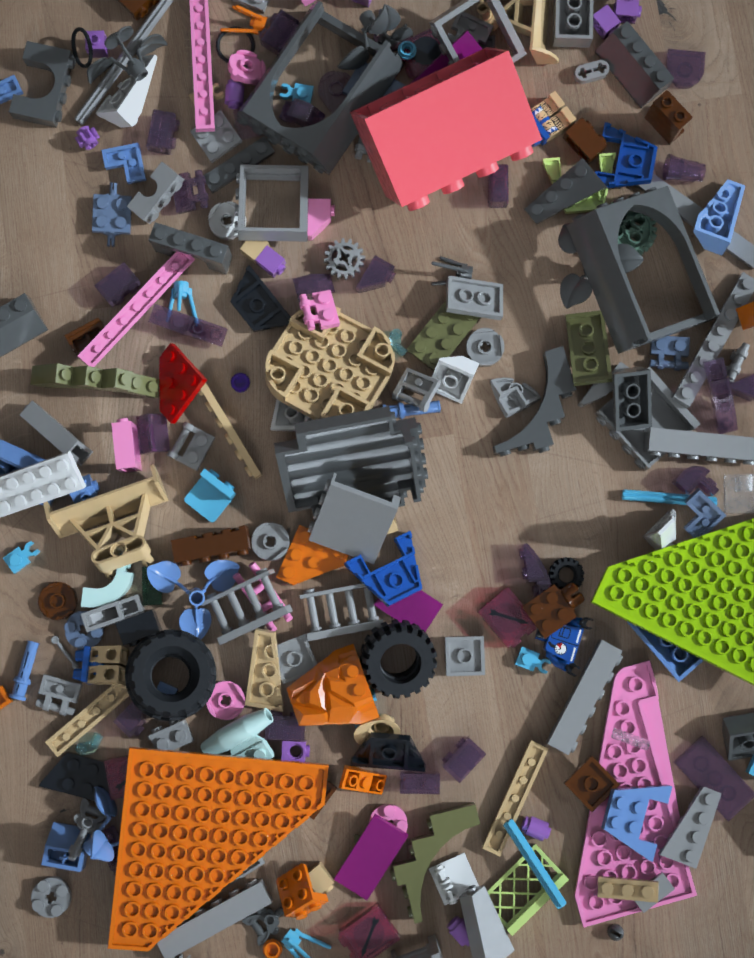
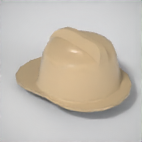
M379 714L380 718L359 725L354 731L355 741L362 745L371 732L400 734V728L395 723L394 717L387 714Z

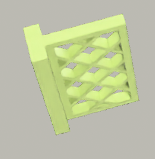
M534 844L531 848L541 855L543 867H552L557 872L552 880L559 890L569 878ZM523 856L487 891L489 895L491 893L499 894V906L494 905V907L499 908L498 916L503 926L512 936L550 899L542 885L538 893L529 892V880H539L537 878H529L528 863H522L525 860ZM543 858H544L549 864H543ZM518 866H527V878L515 877V871ZM504 880H513V892L501 891V885ZM515 880H527V892H515ZM501 894H513V906H501ZM515 894L527 895V904L524 907L515 906ZM529 895H535V896L529 901ZM501 908L513 909V918L508 923L501 917ZM515 909H521V910L515 915Z

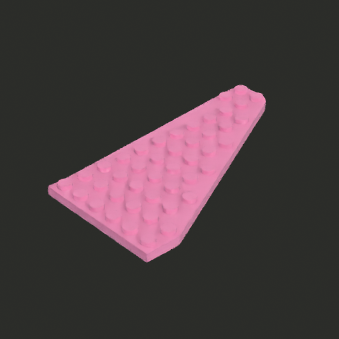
M650 660L623 667L615 674L598 762L620 784L617 788H640L667 784L672 786L668 804L649 799L639 839L657 844L653 862L647 860L601 828L609 796L593 812L589 810L574 891L583 927L641 912V909L633 900L597 897L598 876L651 880L660 872H663L675 889L651 908L697 896L689 866L658 854L668 841L669 835L673 833L679 824L680 814L658 701L656 680Z

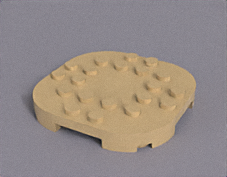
M336 307V311L340 321L339 327L323 330L320 329L319 323L315 324V329L309 331L307 325L304 324L303 310L297 311L290 318L288 326L274 348L270 349L266 358L265 380L270 392L283 404L313 420L372 409L389 381L395 363V352H393L391 347V341L380 329L375 326L373 329L341 313V308ZM315 308L310 309L311 314L316 315Z

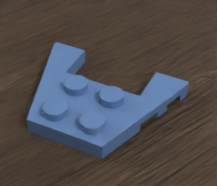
M666 784L662 786L611 789L601 828L647 860L653 862L657 844L639 839L649 799L668 804L672 786Z

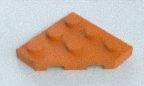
M299 525L276 578L296 585L345 566L344 563L349 555L308 541L311 533L307 532L308 528Z

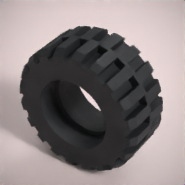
M398 619L392 620L391 624H387L385 621L381 623V628L377 629V627H374L371 630L373 634L365 637L366 643L362 644V655H360V662L368 683L372 685L375 691H381L383 696L389 697L392 694L393 698L399 699L400 695L408 698L411 697L410 693L412 692L416 694L421 692L420 688L422 686L426 688L429 685L428 679L434 677L435 672L433 668H437L436 650L427 633L421 630L417 624H410L407 620L399 623ZM397 644L412 646L416 652V658L409 669L401 673H389L383 670L380 661L388 648Z

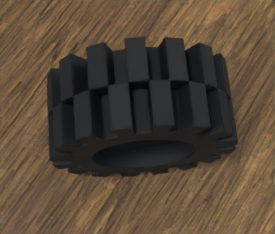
M560 558L554 561L549 568V582L552 585L555 584L558 589L563 588L569 583H574L577 587H580L582 581H584L583 575L585 573L582 569L583 567L574 558ZM564 567H568L573 571V579L567 583L559 578V572Z

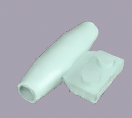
M264 708L246 714L218 729L201 743L202 752L220 754L230 750L231 756L273 758L275 753L265 738L257 735L273 722L271 712Z

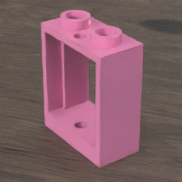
M128 418L117 419L116 423H111L116 470L122 473L142 471L137 425L132 421H128Z

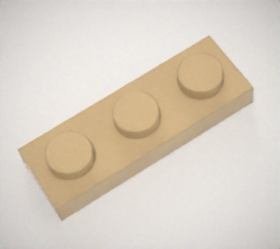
M598 876L597 897L658 903L659 881Z

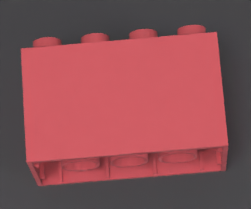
M486 47L350 112L385 196L401 207L407 206L409 211H414L427 205L430 202L428 194L439 189L442 190L443 194H449L461 189L464 186L462 178L476 172L478 178L496 172L499 169L497 161L509 155L512 161L528 157L534 152L531 145L542 140L509 50Z

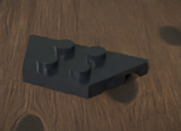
M247 266L246 272L237 286L236 293H234L230 301L253 332L288 326L291 318L251 266Z
M371 732L351 758L350 765L425 772L426 764L410 735Z
M67 752L39 785L40 787L95 801V786L105 789L111 795L106 761L72 752Z

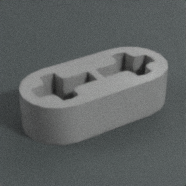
M597 60L580 65L575 70L574 79L579 84L601 80L607 76L609 64L604 60ZM598 66H600L601 69L604 68L603 73H601L600 71H596ZM580 71H582L584 74L588 73L586 74L585 78L579 76Z

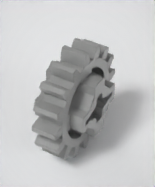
M342 238L341 243L335 240L334 247L332 245L328 246L330 252L325 251V256L328 257L324 259V263L328 264L326 270H331V276L337 274L338 280L341 276H344V279L347 280L349 275L355 278L354 273L360 274L361 270L359 267H364V263L361 261L365 260V256L360 255L363 253V249H357L358 243L352 245V239H349L348 243L345 242L344 238ZM337 252V257L332 261L333 254ZM341 254L348 258V265L344 260H341ZM357 258V263L353 267L352 262Z

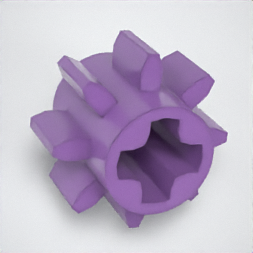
M83 126L76 132L78 136L75 137V140L80 148L85 147L86 150H90L97 146V139L100 137L94 127L90 129L89 126Z

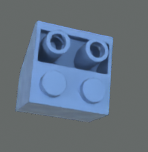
M53 822L45 844L41 865L81 872L85 868L88 854L85 852L83 845L80 857H77L75 861L68 859V850L71 844L74 845L80 833L76 825ZM87 834L84 842L90 839L92 834Z

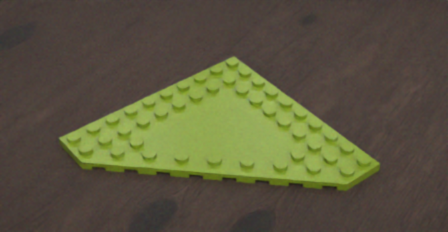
M754 518L606 567L590 603L754 686Z

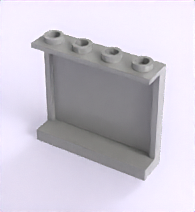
M649 366L647 369L651 370V386L653 387V394L651 395L652 427L692 431L700 425L698 420L686 407L671 399L674 393ZM614 397L595 413L597 421L602 426L606 425L610 430V436L614 440L620 441L624 452L628 455L631 454L635 458L634 462L640 469L648 470L666 454L661 453V456L649 455V452L644 451L645 428L615 431Z
M334 473L332 480L327 479L324 490L327 491L326 494L322 493L318 504L321 505V508L317 507L313 518L316 520L315 522L311 521L307 532L311 533L308 541L352 557L361 555L364 561L374 564L396 515L401 497L393 495L391 502L336 482L337 474Z

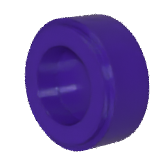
M237 373L231 378V386L236 392L242 393L249 389L250 380L246 374Z

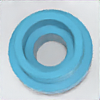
M403 41L400 43L398 55L402 59L410 60L415 57L417 49L413 42ZM409 49L411 52L405 53L404 50Z

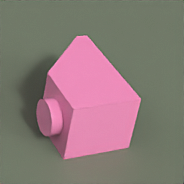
M308 198V241H312L331 223V216H335V205H331V199Z

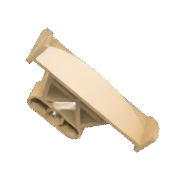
M480 0V3L477 5L479 19L493 25L492 31H495L499 25L486 0ZM511 0L503 8L508 18L514 14V20H509L515 31L531 37L530 52L537 65L558 64L559 58L546 50L550 0ZM533 5L532 26L528 27L522 24L523 6Z
M154 464L150 465L153 477L55 511L52 510L48 502L43 503L46 519L58 537L63 538L79 533L94 549L91 554V560L98 571L104 573L107 579H111L110 575L114 579L116 569L141 561L144 566L148 567L147 562L149 565H152L154 562V558L150 554L151 549L144 539L150 507L169 501ZM138 512V514L116 521L118 518ZM110 522L109 524L103 525L101 527L86 532L84 531L86 529L101 525L103 523ZM117 535H120L121 537L125 538L124 540L114 543L115 539L117 538Z

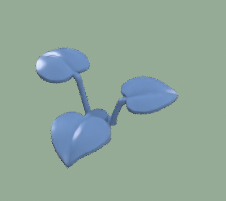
M230 560L211 562L204 571L209 581L206 582L203 589L192 588L188 590L178 582L181 571L178 565L172 561H161L148 566L147 576L152 586L162 593L172 592L176 584L188 594L189 601L194 605V609L189 608L182 612L179 617V625L182 631L188 632L201 640L208 632L212 621L208 609H198V606L202 605L205 601L204 593L210 584L216 591L224 592L230 589L235 583L233 575L238 573L240 566Z
M95 786L94 797L96 806L107 818L98 830L93 832L92 838L83 843V847L90 856V859L111 862L114 859L113 847L118 846L119 841L110 844L102 829L111 820V816H117V805L112 795L105 789Z

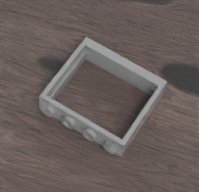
M462 0L429 22L431 34L440 42V51L444 56L447 55L449 59L448 65L460 59L442 25L479 0ZM486 0L513 53L511 58L514 63L527 53L500 0Z
M240 165V173L236 175V183L239 184V188H236V200H239V205H235V216H238V221L234 222V232L238 233L239 240L307 242L308 166ZM247 180L300 181V227H245Z

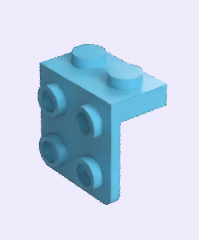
M204 468L200 473L202 477L186 495L184 501L213 523L237 494L233 491L235 487L227 481L221 482L218 479L220 475L214 470L210 469L207 471Z

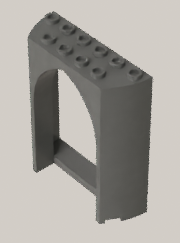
M317 1L309 8L236 114V120L243 126H250L257 135L261 136L263 134L272 144L281 145L282 149L288 154L292 155L294 153L301 162L305 164L310 163L319 173L323 174L324 172L330 175L358 134L350 112L383 97L404 65L398 53L391 51V44L385 40L380 45L367 37L369 46L367 52L373 56V59L337 110L326 119L310 126L300 128L281 126L275 118L273 111V95L276 84L316 23L357 47H365L362 33L326 13L323 3Z
M668 186L659 189L652 187L646 190L644 194L637 192L625 200L624 197L614 200L613 204L608 205L607 202L600 204L596 207L597 209L585 215L581 214L572 218L573 222L567 226L618 354L706 323L720 316ZM628 211L650 217L670 235L678 249L704 314L651 333L649 332L623 268L618 250L619 228Z

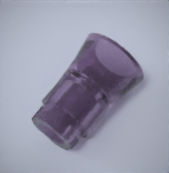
M668 154L664 162L662 178L663 180L702 182L705 177L706 165L698 161L687 160Z

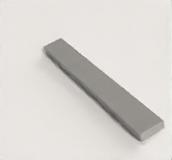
M654 173L650 184L635 185L643 192L652 187L659 189L668 186L681 219L692 227L695 226L699 213L703 211V208ZM733 231L731 242L726 251L753 270L754 245Z

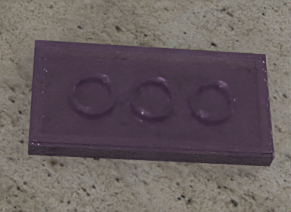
M703 736L696 740L674 761L698 790L701 786L722 793L717 810L727 821H730L754 798V791Z

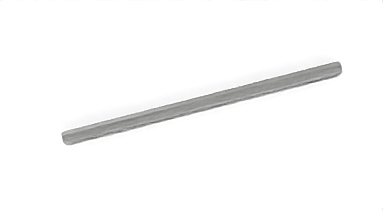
M159 0L126 46L131 57L134 56L139 48V44L147 38L174 0ZM124 51L116 59L125 67L129 61ZM115 63L111 66L74 118L76 122L81 125L86 122L121 74L122 68Z

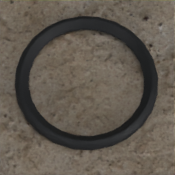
M221 32L216 41V51L219 57L228 63L229 59L224 57L220 51V41L228 32ZM245 33V34L249 37V39H250V41H251V50H250V51H251V52H254V50H255V41H254V38H253V36L251 35V33Z
M77 27L71 37L73 56L80 67L88 68L93 59L91 39L85 29ZM78 31L84 34L88 44L89 57L86 64L81 63L76 51L75 40Z

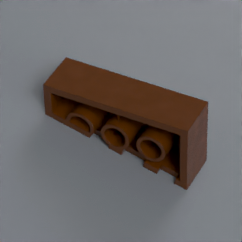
M246 525L239 526V529L228 528L223 529L219 533L209 532L201 534V536L194 535L171 540L174 563H180V567L192 565L191 561L199 560V563L211 561L210 558L217 556L218 560L230 558L229 554L237 553V556L249 554L248 551L253 550L249 527Z

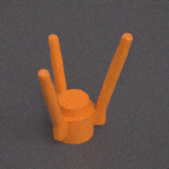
M233 5L232 9L251 17L250 26L253 29H220L221 32L253 33L258 35L259 31L264 32L267 17L256 14L239 5Z

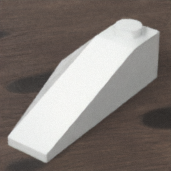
M155 54L142 58L148 75L141 81H136L130 75L128 79L120 82L117 85L119 90L113 96L108 95L97 110L96 114L99 117L120 128L133 127L138 122L137 118L142 112L156 64L157 56Z
M674 509L669 510L643 536L656 551L674 545L673 542L676 540V511Z

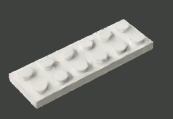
M71 451L1 475L0 518L84 489L86 484Z

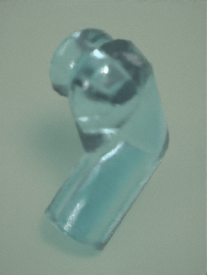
M394 329L389 335V340L391 341L392 349L402 358L408 350L401 345L402 331Z
M95 732L91 741L76 745V752L80 755L95 753L104 736Z

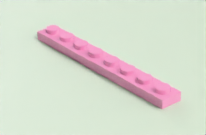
M189 0L196 132H215L208 0Z
M176 251L77 357L87 366L95 367L195 259L191 255Z

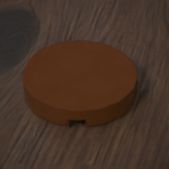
M64 582L49 583L41 590L38 597L40 611L44 616L53 620L68 618L77 607L78 599L75 590Z

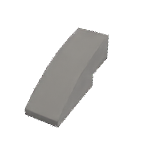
M619 362L612 371V382L593 384L578 406L589 405L612 392L613 373L629 367Z
M137 594L82 613L81 617L86 632H90L146 611L141 596Z

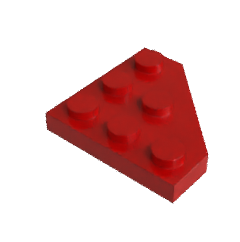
M170 343L159 357L160 412L170 423L175 424L206 383L207 379L173 343Z

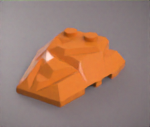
M354 644L333 651L286 688L299 726L359 725L380 718Z

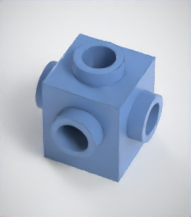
M90 474L82 476L86 484L84 489L70 493L74 503L98 496L97 492L100 491L99 485L96 480H92Z

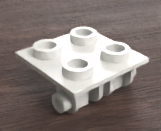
M465 853L429 868L444 905L457 903V900L465 893L467 887L471 885L479 886Z

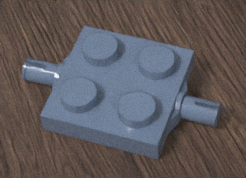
M113 182L109 183V194H93L92 233L107 235V246L115 247V236L121 234L131 235L132 210L127 206L131 202L132 196L117 194L118 184L114 183L113 189Z

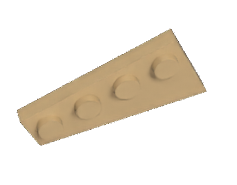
M256 628L245 705L283 712L284 703L276 631Z

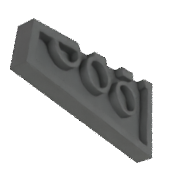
M582 158L524 210L536 224H539L560 211L608 187Z

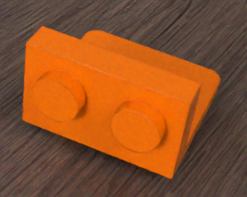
M301 863L276 880L285 917H293L297 920L304 919L308 916L307 914L321 909L322 905L329 902L327 894L313 892L306 864Z

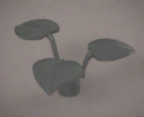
M384 4L377 17H375L371 10H367L359 17L363 25L361 30L364 36L365 47L359 46L354 48L337 67L343 70H355L368 61L370 55L367 52L369 50L367 32L376 35L383 34L391 44V51L394 52L398 51L400 43L413 37V31L410 27L405 26L398 28L389 36L386 31L395 29L401 21L399 13Z
M131 26L119 29L117 32L109 35L104 44L110 50L120 45L129 59L127 62L128 66L125 67L113 57L108 59L102 57L88 67V82L91 84L114 63L125 70L128 75H132L136 81L143 80L148 75V71L144 67L145 63L142 57L159 47L167 46V42L159 34L150 35L139 44L140 48L136 50L138 59L132 58L122 42L128 40L134 30Z
M570 223L562 226L558 242L562 251L573 254L577 250L567 228ZM624 243L618 244L619 255L625 273L636 269L644 261L643 257L632 246ZM584 269V275L581 277L572 273L567 275L561 282L560 296L566 309L583 303L592 294V288Z

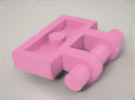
M331 290L312 293V300L307 299L306 294L299 295L300 309L304 313V324L307 325L309 331L314 330L317 323H319L321 330L339 327L340 321ZM315 308L316 315L311 314L310 309Z

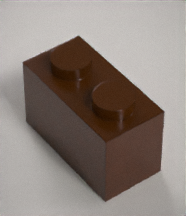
M581 118L565 132L563 139L589 165L599 154L604 152L607 144L604 137L600 134L598 135L593 130L592 124Z

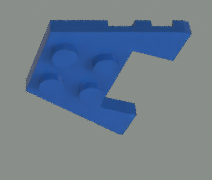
M605 122L602 136L607 142L619 143L620 149L615 174L595 171L597 176L608 188L650 184L658 147L637 136L634 138L626 134V131L611 127L612 124Z
M411 531L394 539L403 557L370 572L361 555L344 563L345 567L387 607L422 590Z

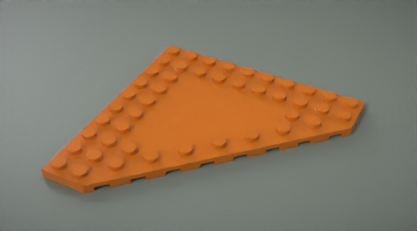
M129 747L108 949L150 951L161 939L168 936L178 925L198 911L202 905L221 892L226 885L233 882L273 846L275 847L291 831L298 828L314 812L325 805L329 765Z

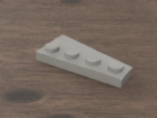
M701 786L690 802L688 810L680 818L679 824L673 833L669 835L668 841L658 854L697 869L722 793Z

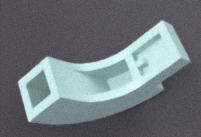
M132 564L118 568L113 581L103 588L83 587L81 607L99 608L119 601L125 596L135 576V573L128 572Z

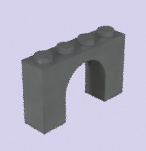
M27 41L22 58L27 66L48 70L53 73L55 83L51 92L42 98L35 99L13 94L9 113L13 119L57 128L58 122L62 120L61 109L67 100L66 89L71 84L70 73L71 69L75 68L76 59L71 50Z
M156 222L149 237V242L155 252L170 257L175 251L182 252L204 261L211 270L223 274L228 273L233 258L228 245Z

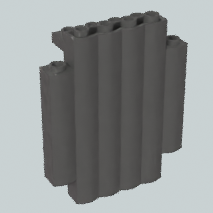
M389 406L294 423L297 439L274 443L275 455L289 513L312 508L314 516L316 508H321V505L318 503L322 493L326 494L327 492L324 490L327 479L332 480L334 473L337 474L336 482L391 502L393 495L401 497L399 507L405 506L404 498L408 497V490H411L413 502H420V493H424L423 488L426 487L425 479H428V472L426 467L423 468V465L426 464L425 453H421V450L424 449L423 438H419V435L422 434L421 423H417L415 417L396 421L395 412H391Z

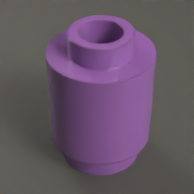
M230 79L225 88V104L230 109H239L244 101L243 83Z
M525 816L520 831H523L529 837L543 841L544 838L548 839L551 828H549L548 822L533 816Z
M459 916L454 917L447 925L449 933L461 946H469L464 919H460Z

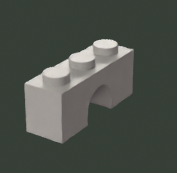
M163 162L158 165L150 176L157 183L156 193L147 197L138 192L127 206L149 224L158 218L159 212L169 204L172 195L182 187V182L185 180Z

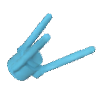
M174 282L171 289L166 322L170 320L174 299L177 298V311H180L181 300L186 299L188 296L195 326L198 327L199 323L192 297V289L189 288L188 282Z
M290 928L281 940L284 947L295 958H301L295 949L303 957L311 958L298 946L301 942L299 936L327 949L332 948L331 945L304 934L298 929L293 931Z

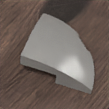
M496 378L490 381L494 396L505 418L541 400L540 395L526 383L522 385L516 382L513 383V378Z

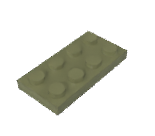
M445 301L409 345L407 351L434 371L439 358L450 357L481 317L446 312Z
M601 310L565 315L573 385L581 386L612 382L605 320Z

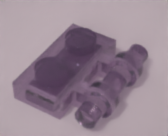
M202 170L195 171V178H191L188 172L179 174L185 180L182 182V187L173 194L176 213L183 214L197 210L196 202H200L201 208H208L207 201L209 196L205 190L204 184H206V179L203 176ZM197 185L198 194L194 195L193 186Z

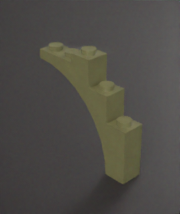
M54 363L32 366L30 385L44 388L95 389L158 398L159 379L135 374L133 371L119 368L72 367Z
M474 802L429 813L430 818L426 820L429 831L433 830V833L411 838L412 844H408L411 856L415 855V858L393 863V869H390L392 881H397L398 886L406 885L402 889L405 899L409 898L410 906L407 907L409 918H414L415 924L422 922L420 907L421 889L426 871L432 859L452 837L465 829L480 824Z

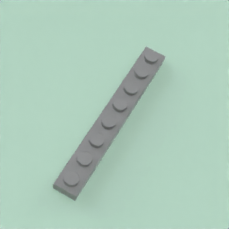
M744 272L740 274L720 310V316L715 319L671 399L684 407L689 408L735 327L739 319L736 308L746 305L754 292V278Z

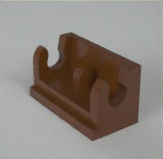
M96 318L64 336L73 352L78 356L105 326L99 318Z

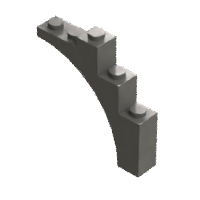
M563 346L543 353L546 384L543 399L537 413L520 433L505 442L495 445L493 447L494 455L500 454V457L511 454V450L518 449V451L529 449V445L532 446L533 452L539 451V453L549 451V447L554 444L548 424L550 423V426L562 423L561 420L565 418L559 397L561 396L562 399L569 398L577 390L576 386L573 385V376Z

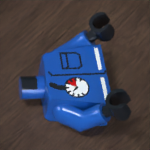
M576 617L546 639H544L538 629L535 634V639L545 642L543 650L546 651V657L555 667L567 671L573 677L577 675L572 673V669L575 667L580 669L579 666L574 664L584 629H592V627H587L586 625L588 620L593 621L592 618L584 617L582 619Z

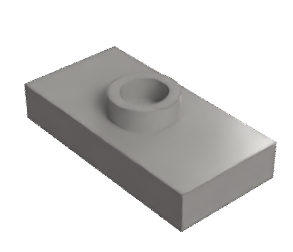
M660 872L651 879L659 881L658 902L675 889L663 872ZM635 901L643 913L656 904L655 902Z

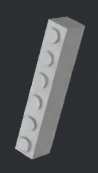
M653 427L645 428L644 451L649 452V455L661 456V453H668V457L680 458V455H687V459L699 460V457H706L705 461L717 462V458L724 459L725 463H736V460H740L745 465H754V437Z
M598 640L546 740L547 744L567 755L575 751L578 745L576 740L579 734L583 735L587 727L585 723L588 717L591 718L596 710V707H594L596 701L602 699L605 693L603 688L606 682L610 683L614 675L612 671L615 665L618 666L623 658L621 655L622 650L603 640Z
M254 878L246 883L247 887L241 890L239 888L232 890L228 893L229 896L222 900L220 897L211 902L212 906L204 909V907L199 908L194 913V916L184 920L174 931L157 943L163 957L173 958L271 904L273 898L263 879L261 878L257 881Z

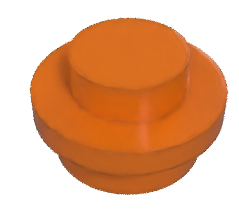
M272 938L264 943L263 954L267 958H278L281 955L282 944L279 940Z

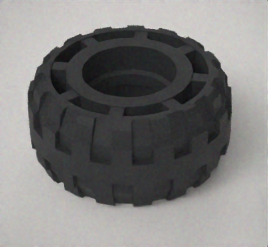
M173 629L155 632L140 641L128 658L125 669L127 692L135 706L151 718L162 721L185 719L202 709L210 699L216 684V665L210 650L196 636L185 631ZM167 657L180 659L186 664L189 671V680L186 687L175 694L162 693L155 687L152 681L154 666L161 659Z

